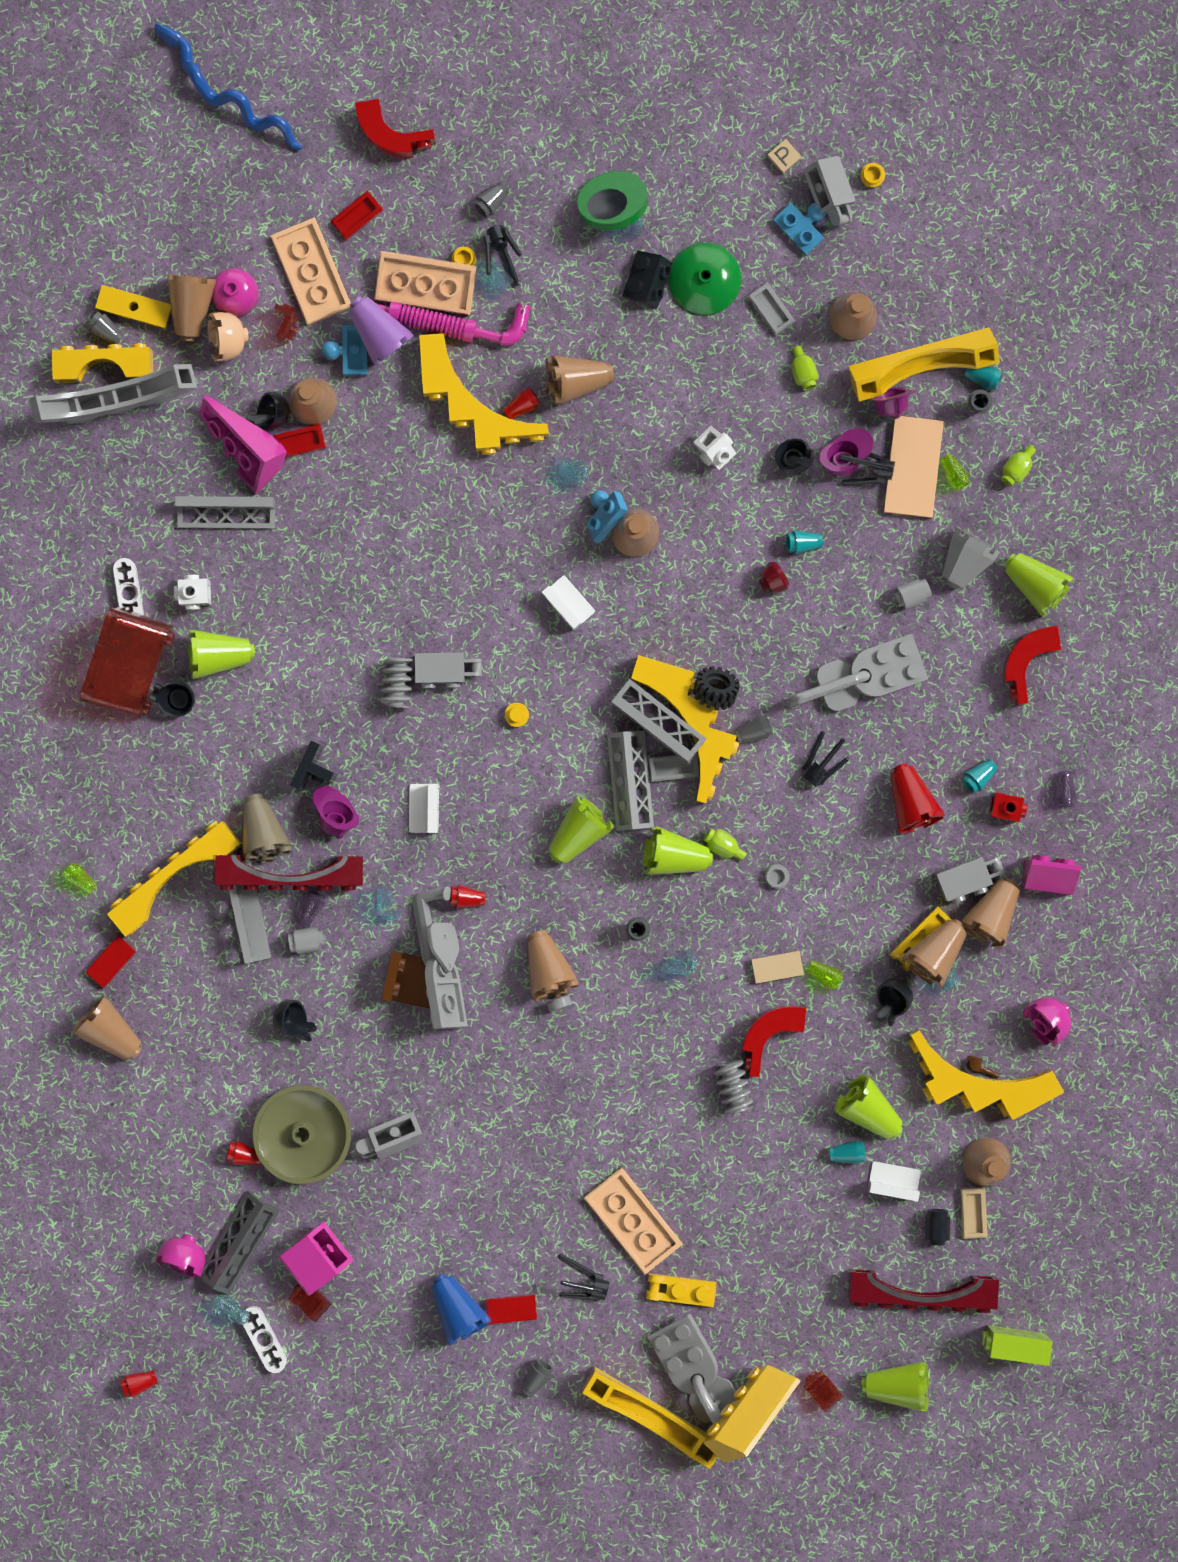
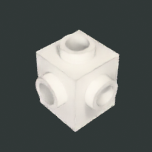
M712 426L693 442L701 452L699 455L700 459L707 466L712 464L718 470L737 454L731 446L733 444L731 438L724 432L721 434Z
M185 575L184 580H178V586H174L175 601H179V605L185 606V610H200V606L211 605L210 580L199 579V575ZM192 589H194V590H195L194 594H193L192 596H190V595H189L190 591H191Z

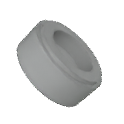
M772 865L765 872V881L772 888H783L789 881V872L782 865Z
M564 996L549 1002L547 1007L549 1012L553 1013L573 1004L570 996Z

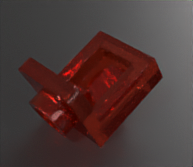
M285 303L283 306L276 304L274 307L275 311L285 316L276 334V338L287 344L289 339L294 340L299 327L296 325L300 318L296 314L297 310Z
M300 1284L294 1287L292 1294L288 1298L291 1303L296 1304L313 1322H317L332 1305L319 1289L308 1296Z
M822 1370L811 1373L803 1385L804 1389L809 1392L825 1413L844 1397Z

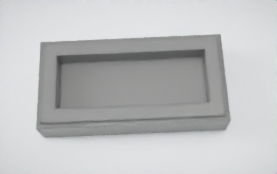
M768 282L748 295V299L775 336L796 322Z
M697 753L689 765L677 755L648 758L651 782L699 777Z

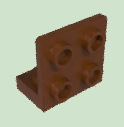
M392 951L381 1000L430 1008L429 999L426 996V965L421 956Z

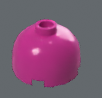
M236 268L223 270L215 276L216 284L211 299L214 307L219 312L230 313L237 318L248 315L254 309L259 299V289L253 277L249 273Z
M1043 997L1033 1001L1023 1009L1024 1019L1029 1017L1036 1028L1031 1029V1031L1044 1045L1051 1043V1047H1055L1070 1033L1072 1021L1070 1009L1065 1003L1051 997Z
M183 1234L182 1238L173 1237L166 1240L160 1247L155 1262L163 1266L164 1262L168 1263L169 1267L172 1268L170 1270L190 1277H195L196 1275L198 1278H201L206 1260L204 1250L196 1244L197 1239Z

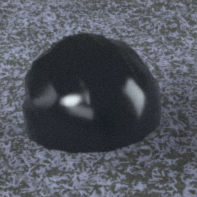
M277 392L264 393L259 401L257 414H248L246 420L262 430L283 427L287 423L289 416L288 403L284 396Z
M788 439L781 443L775 451V461L783 472L798 475L808 470L812 465L814 451L802 439Z
M174 680L164 685L155 683L149 700L157 703L161 711L168 716L181 717L192 710L195 703V693L187 683Z
M891 978L879 986L877 998L882 1009L877 1012V1021H881L888 1016V1025L892 1026L895 1023L896 1017L903 1015L911 1007L913 992L905 981Z
M286 999L280 1002L273 1011V1026L278 1033L291 1037L300 1036L304 1041H312L311 1035L308 1032H315L317 1027L315 1023L307 1022L306 1011L302 1003L298 1000Z

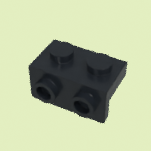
M637 250L622 296L626 299L647 303L653 308H658L664 295L667 279L671 274L672 262L662 255Z

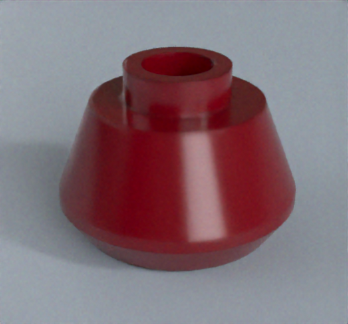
M768 562L760 573L759 584L765 592L770 591L772 594L786 591L789 587V581L783 570L776 562Z

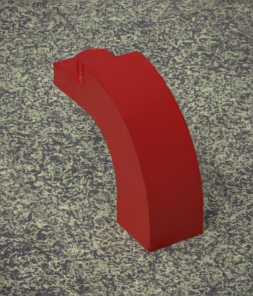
M379 99L355 102L357 117L364 135L373 146L383 153L399 158H413L412 148L417 147V150H427L431 148V145L436 144L433 129L400 133L388 127L382 117Z
M1058 626L1041 628L1025 635L1008 653L1002 677L1003 683L1013 682V686L1009 687L1011 701L1015 700V705L1029 703L1025 678L1029 662L1038 654L1061 650Z
M776 1007L760 1015L750 1025L744 1036L741 1048L743 1051H751V1056L746 1055L745 1070H749V1076L760 1077L763 1047L772 1035L781 1031L804 1032L806 1007Z

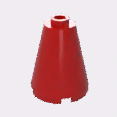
M907 763L894 767V772L890 776L897 828L900 834L915 832L914 828L922 826L927 828L944 819L943 809L915 768L908 766Z

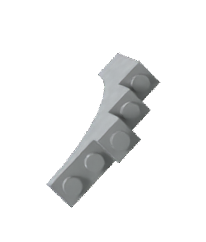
M175 364L138 378L108 386L71 393L34 396L30 398L35 423L66 421L67 424L85 423L106 414H122L141 405L162 404L196 389L197 385L191 364Z

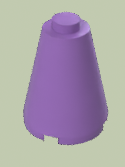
M359 296L349 304L352 308L349 314L375 366L414 336L411 331L369 297L363 299Z

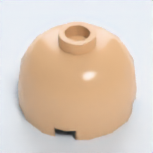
M224 312L210 313L209 316L213 320H208L207 323L209 343L212 341L216 353L211 354L212 359L215 362L236 358L242 352L244 342H248L247 328H243L241 321L233 314Z

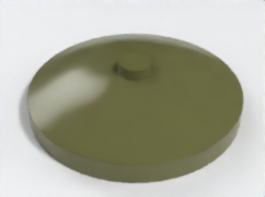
M311 1085L290 1086L272 1095L260 1108L253 1127V1144L260 1162L277 1178L295 1184L318 1182L335 1172L346 1158L352 1139L350 1119L341 1102L328 1091Z

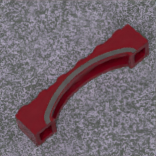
M213 855V885H219V890H234V885H243V890H258V885H268V890H283V885H293V890H307V885H317V890H332V886H341V890H356V886H363V856H335L334 862L316 871L297 875H278L263 872L245 864L240 860V855Z
M849 1270L848 1299L850 1302H854V1306L867 1307L868 1303H878V1307L893 1308V1304L903 1305L905 1309H917V1306H927L928 1310L940 1311L942 1307H952V1311L966 1312V1308H975L976 1312L991 1313V1309L998 1310L999 1279L997 1277L971 1275V1281L957 1288L940 1292H913L896 1288L881 1281L876 1277L874 1270Z

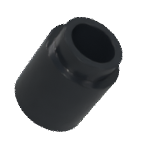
M928 1209L925 1239L930 1240L931 1245H945V1241L950 1240V1216H948V1210Z

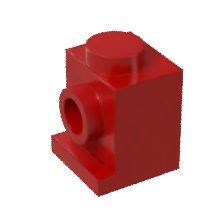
M994 792L989 817L1020 822V819L1026 816L1028 804L1024 803V798ZM1008 803H1012L1014 805V810L1012 812H1008L1006 810V805Z

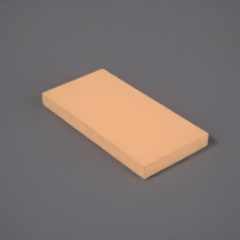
M315 217L270 235L307 326L351 308L349 305L351 304Z
M380 251L374 300L390 303L393 301L402 305L406 304L408 306L470 315L477 266Z
M905 416L894 419L890 461H895L892 480H887L883 513L925 518L933 517L944 421Z
M622 1167L584 1197L585 1201L644 1275L683 1245Z

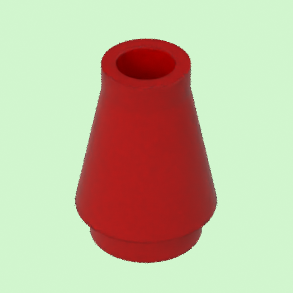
M529 387L526 390L522 389L503 410L508 418L513 420L537 409L536 406L540 404V401Z
M457 885V887L451 886L452 894L449 899V905L455 906V909L485 905L486 893L484 891H478L461 885Z
M236 1141V1143L230 1142L226 1161L231 1162V1165H261L254 1148L239 1141Z
M155 1371L127 1374L125 1378L120 1379L125 1397L132 1396L134 1398L158 1384Z

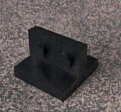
M310 741L290 786L304 790L311 774H313L311 779L321 784L327 785L328 781L335 782L338 774L316 764L324 746Z

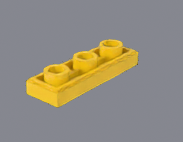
M104 285L101 286L95 307L99 311L167 329L172 312L171 304ZM133 304H138L136 311H131Z

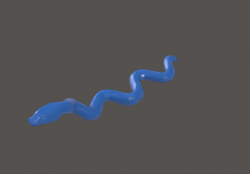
M155 23L154 30L169 46L180 48L181 68L189 75L196 90L208 104L218 107L228 102H234L240 108L242 118L247 126L256 131H264L275 126L281 130L287 144L292 149H303V146L295 139L290 125L282 117L269 115L262 119L257 118L252 112L248 98L239 90L227 89L219 94L214 92L206 82L199 66L193 62L192 48L189 41L169 26Z

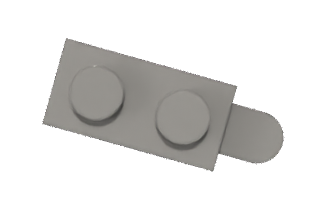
M840 157L820 159L803 169L821 214L828 213L830 221L834 226L850 223L852 221V212L849 205L855 202V198Z
M464 652L415 654V683L421 684L422 689L436 688V684H445V688H460V683H465V677L482 676V659H465ZM465 663H472V672H465Z
M999 856L984 861L983 857H977L934 875L944 901H951L952 904L965 900L964 895L974 892L976 896L989 891L987 886L993 885L991 878L1005 873ZM989 864H992L994 870L991 874H989L986 867Z
M414 1112L369 1129L368 1133L370 1136L358 1141L356 1150L363 1158L377 1154L379 1159L424 1142L425 1139Z

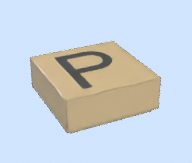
M787 139L767 155L782 174L802 158Z

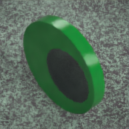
M612 171L598 175L587 182L578 195L577 205L582 220L590 227L604 231L618 230L633 224L644 214L648 206V194L644 182L638 176L624 171Z

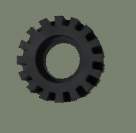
M710 666L709 670L705 667L702 671L698 672L693 695H695L694 698L696 700H700L699 704H707L706 708L709 709L713 706L714 710H719L720 707L722 710L732 707L740 685L739 680L735 679L736 676L734 674L729 675V670L726 669L724 672L721 671L722 667H718L715 670L714 666Z

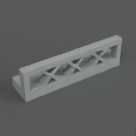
M175 496V506L178 508L177 528L275 529V499L273 497ZM183 509H194L200 515L193 523H183ZM198 509L206 510L203 513H201ZM211 509H218L224 515L217 523H211L205 517ZM222 509H231V510H230L229 512L225 513ZM235 509H242L248 515L242 523H235L229 517ZM246 509L255 510L250 514ZM260 509H270V523H259L253 516ZM203 518L207 523L198 522ZM227 518L231 523L222 522ZM250 519H252L255 523H247V522H248Z
M631 679L627 681L611 701L614 707L688 765L707 740ZM632 687L639 693L640 702L628 703L622 697ZM642 696L645 697L648 701L642 702ZM654 704L658 708L659 717H646L643 705ZM634 706H640L641 712ZM661 711H663L668 716L662 717ZM673 719L677 722L678 732L667 733L664 731L662 720ZM653 721H659V722H660V727H659L657 724H655ZM680 725L687 731L681 732ZM692 734L699 741L690 751L682 745L681 735ZM672 736H679V742Z
M645 730L607 734L616 831L651 828L654 826ZM632 736H637L638 747L636 750H634L631 744ZM636 761L640 765L638 775L634 771V763ZM638 785L642 789V796L640 799L636 795V788ZM640 810L644 812L645 823L639 824L638 813Z
M234 885V890H229L244 963L247 964L272 958L258 891L243 890V885Z

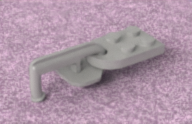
M912 634L860 652L853 659L851 665L841 660L822 665L816 674L819 686L790 695L787 698V704L790 708L795 709L805 702L823 696L829 709L841 711L854 706L860 694L868 697H880L928 680V676Z
M448 886L420 892L413 897V909L421 957L426 965V996L429 999L430 1020L433 1024V1029H453L468 1026L460 977L455 965L459 953L456 930L451 923H432L429 901L437 899L448 901L452 893L451 888Z
M690 1313L650 1334L648 1339L673 1384L679 1390L690 1394L689 1404L696 1417L702 1422H712L714 1424L718 1423L722 1417L720 1413L724 1407L731 1404L735 1399L734 1393L736 1390L729 1380L717 1376V1361Z

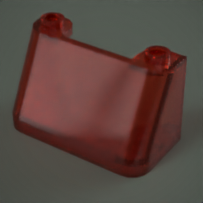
M119 606L110 608L104 620L80 693V701L137 718H143L144 715H148L152 706V702L149 701L148 692L162 650L173 643L175 633L172 631L174 626Z

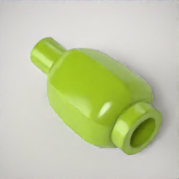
M801 346L792 348L795 358L792 361L791 368L796 384L802 386L804 391L815 388L818 379L815 363L811 357L803 353Z
M1028 445L1024 452H1017L1011 456L1002 469L1003 475L1001 480L1011 487L1015 483L1023 481L1032 467L1031 457L1036 452V449Z
M710 828L704 836L703 841L707 843L709 850L721 857L731 858L734 856L742 861L747 854L739 848L737 840L722 829L713 830Z

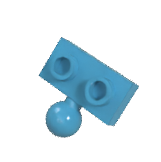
M790 203L773 219L806 255L824 240V237L812 225L813 222L822 221L826 214H821V210L816 203H812L808 207L805 217Z
M355 325L342 326L343 346H339L334 341H328L321 348L322 356L329 361L343 356L344 376L368 375V351Z
M603 490L595 491L591 495V505L598 510L586 525L594 542L601 543L628 511L622 494L613 491L610 496Z

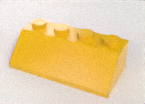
M770 1365L753 1368L747 1375L749 1380L746 1384L739 1387L734 1393L735 1399L721 1411L720 1415L722 1417L718 1423H714L708 1429V1436L703 1443L724 1463L747 1457L800 1383L798 1378Z

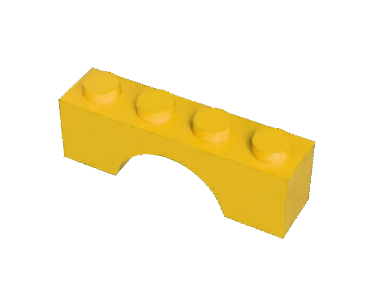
M140 343L132 344V348H122V345L111 344L107 345V349H98V346L85 345L83 349L74 350L72 346H60L59 350H52L53 380L56 383L81 382L84 374L90 367L103 362L118 365L128 380L153 373V351L150 347H146V344Z

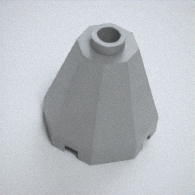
M958 526L952 534L942 576L946 578L944 582L954 589H957L958 586L964 588L992 564L1000 553L997 549L991 552V545L966 530L961 534L962 529Z

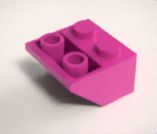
M1032 855L1031 859H1025L1021 888L1073 895L1081 866L1074 865L1075 860L1056 858L1055 862H1050V857Z
M324 1221L310 1229L279 1256V1259L308 1296L354 1261Z

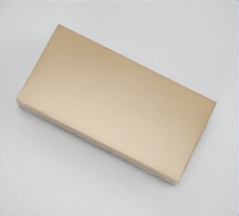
M800 951L751 959L756 984L804 975Z
M985 1188L960 1189L962 1238H988Z

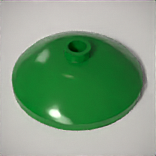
M697 243L682 250L674 259L669 276V287L676 302L685 310L697 315H713L728 308L736 299L741 287L740 267L734 256L725 248L713 243ZM708 272L710 278L705 280L701 277V274Z

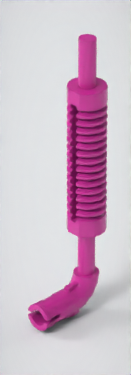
M392 301L390 307L379 305L399 323L404 324V327H407V325L409 328L413 327V329L417 327V330L422 329V331L426 330V332L444 334L445 337L448 335L449 338L453 336L454 339L458 338V340L462 338L463 341L473 343L474 337L500 343V346L516 344L522 338L523 334L527 332L526 325L531 311V307L525 305L521 314L522 304H516L512 325L509 324L508 331L501 334L477 328V321L468 319L465 321L464 318L461 320L460 317L456 319V316L452 318L451 315L447 317V314L442 315V313L438 315V312L433 313V311L429 313V310L425 311L424 309L420 311V308L416 309L414 306L411 309V306L407 307L406 304L402 306L401 303Z

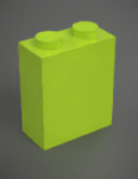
M987 1325L986 1331H982L981 1346H984V1350L990 1358L1050 1366L1053 1341L1045 1333Z

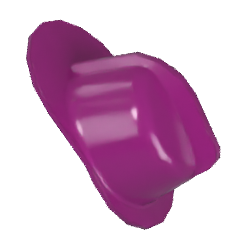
M892 387L882 396L874 397L870 400L874 402L879 415L899 419L901 414L908 409L909 395L915 393L916 390Z
M850 429L821 450L819 455L820 463L830 471L833 477L836 475H851L857 470L859 464L840 459L839 456L843 454L865 459L872 452L874 446L873 437L864 429Z
M321 786L314 791L312 800L320 815L319 824L326 833L341 839L344 834L359 824V816L345 795L331 786Z

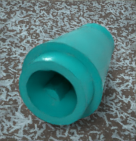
M989 366L980 369L967 368L964 377L969 378L988 391L990 389L996 391L1003 372L998 371L996 367Z
M793 530L792 533L786 534L787 552H793L794 555L822 548L823 546L821 533L816 534Z
M987 759L965 772L964 777L961 779L962 783L974 794L977 791H982L998 770V767L991 759Z
M856 1140L830 1147L831 1162L836 1161L859 1165L860 1162H866L865 1143Z

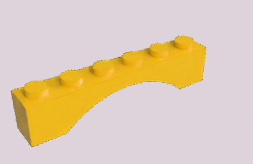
M988 327L848 367L852 388L860 402L882 396L898 382L924 371L950 367L980 369L998 364L1000 360L998 343Z
M217 821L213 822L205 829L207 833L199 839L198 836L193 838L186 844L187 850L182 854L176 852L167 860L169 864L162 870L160 867L156 868L148 875L150 880L143 885L141 883L136 884L129 890L131 894L125 900L119 898L110 906L112 910L107 915L125 937L130 936L148 921L155 897L173 875L197 862L213 860V855H230L242 845L225 822L221 821L219 824Z
M594 1367L582 1387L583 1394L601 1405L615 1410L647 1427L690 1458L711 1469L717 1456L703 1443L708 1436L705 1431L599 1368Z

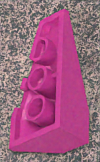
M209 396L203 397L199 412L200 416L214 438H222L224 448L226 449L224 451L226 457L230 458L233 456L240 468L236 472L240 479L255 494L259 493L283 467L287 451L282 444L266 431Z

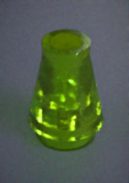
M953 453L940 459L948 486L952 487L953 491L963 489L971 483L969 479L970 474L959 463Z
M73 861L60 876L64 879V883L85 892L88 896L98 885L79 863L76 864Z
M814 959L807 969V973L811 974L828 990L831 988L834 991L837 990L845 975L840 972V968L817 962Z

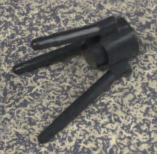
M503 225L492 226L486 231L487 236L483 237L486 274H491V246L496 251L502 250L516 286H519L520 283L506 248L508 246L507 243L510 244L518 257L522 254L510 236L507 227Z
M872 452L867 457L875 459V462L841 454L839 456L840 459L874 467L873 475H877V477L842 480L841 483L843 485L885 484L886 479L892 480L895 461H890V458L882 457Z
M821 731L807 762L802 767L804 772L801 776L815 787L819 783L823 785L831 775L849 761V758L846 757L828 772L824 769L845 742L844 738L840 739L820 765L816 762L811 765L825 735V732Z
M563 1254L558 1255L561 1260L594 1278V1280L589 1279L587 1285L561 1281L560 1284L563 1286L584 1290L586 1293L561 1292L560 1297L590 1299L594 1301L598 1299L605 1300L609 1281L603 1280L604 1275L595 1273Z

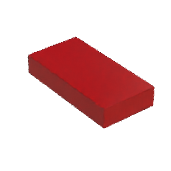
M367 190L330 222L347 241L380 214L383 208Z
M321 424L273 435L287 451L285 458L326 448Z
M118 935L89 967L86 973L101 987L105 988L137 951Z
M535 1294L486 1299L487 1314L492 1321L488 1324L537 1320Z

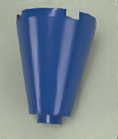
M443 1274L433 1280L435 1285L431 1287L449 1346L457 1344L456 1340L461 1337L465 1340L486 1327V1323L492 1322L488 1314L453 1276L447 1277L446 1274Z

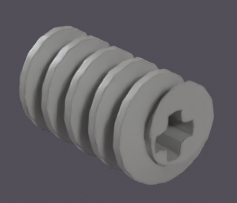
M406 658L383 660V663L390 666V668L382 670V673L389 677L381 680L388 687L381 689L380 692L387 695V697L381 698L380 703L386 705V707L410 709L403 702L411 700V697L405 695L404 692L412 690V687L405 685V682L413 680L406 673L413 671L414 668L408 666L407 663L414 660Z
M743 1060L719 1064L717 1066L720 1069L714 1073V1075L722 1076V1079L716 1082L717 1085L725 1086L724 1089L719 1091V1094L727 1095V1098L721 1101L722 1104L730 1106L724 1110L726 1114L738 1113L753 1108L747 1107L753 1102V1099L745 1097L750 1093V1089L742 1088L748 1083V1079L740 1078L746 1072L744 1069H738L743 1064Z

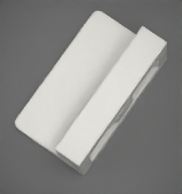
M562 576L552 586H548L542 591V595L573 630L595 612L593 607L566 576Z
M411 784L409 792V832L438 833L439 784Z
M874 1161L872 1163L868 1191L870 1193L918 1201L920 1194L918 1184L921 1171Z

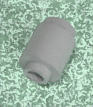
M916 579L896 587L897 593H894L898 607L903 606L905 610L927 601V598L932 597L926 579Z
M317 926L294 930V933L288 934L291 953L303 954L321 951V945H325L323 930L319 931Z

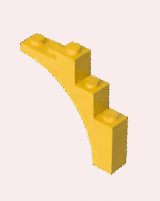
M444 334L419 335L424 397H429L431 401L443 400L444 396L448 395L450 424H455L456 428L470 427V423H474L476 450L481 451L482 455H494L496 450H501L500 440H505L506 444L520 443V439L529 438L530 442H542L544 437H549L548 424L525 423L512 420L491 411L477 401L463 386L453 370L447 354Z
M638 655L631 680L645 685L663 696L679 712L688 725L707 739L697 751L700 782L696 801L706 804L707 799L712 800L716 786L712 785L714 776L719 777L723 763L719 762V759L729 760L731 755H736L739 742L735 741L736 735L709 728V724L715 723L718 710H714L713 706L710 709L706 708L707 704L701 705L699 704L700 700L688 696V692L693 693L696 678H693V671ZM692 735L694 742L696 744L699 741V739Z
M916 1029L909 1033L911 1039L908 1040L910 1048L914 1054L917 1052L920 1054L923 1061L919 1062L925 1075H931L930 1078L923 1081L926 1087L922 1089L929 1102L933 1100L938 1105L962 1092L963 1095L960 1096V1099L966 1110L971 1108L973 1112H977L1000 1100L997 1106L1003 1117L1008 1116L1013 1121L1064 1093L1054 1072L1050 1069L1031 1077L1016 1080H990L972 1076L944 1061L930 1047L920 1030Z

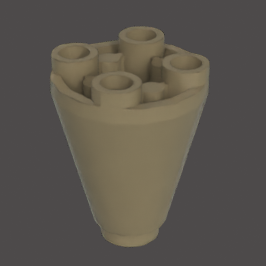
M263 794L247 796L244 799L245 804L243 805L242 855L244 862L250 863L260 860L261 864H267L275 861L274 856L290 854L292 852L290 841L267 799H264Z

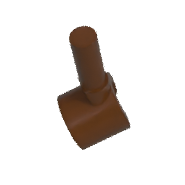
M968 1057L967 1067L969 1069L998 1079L999 1073L981 1066L983 1058Z

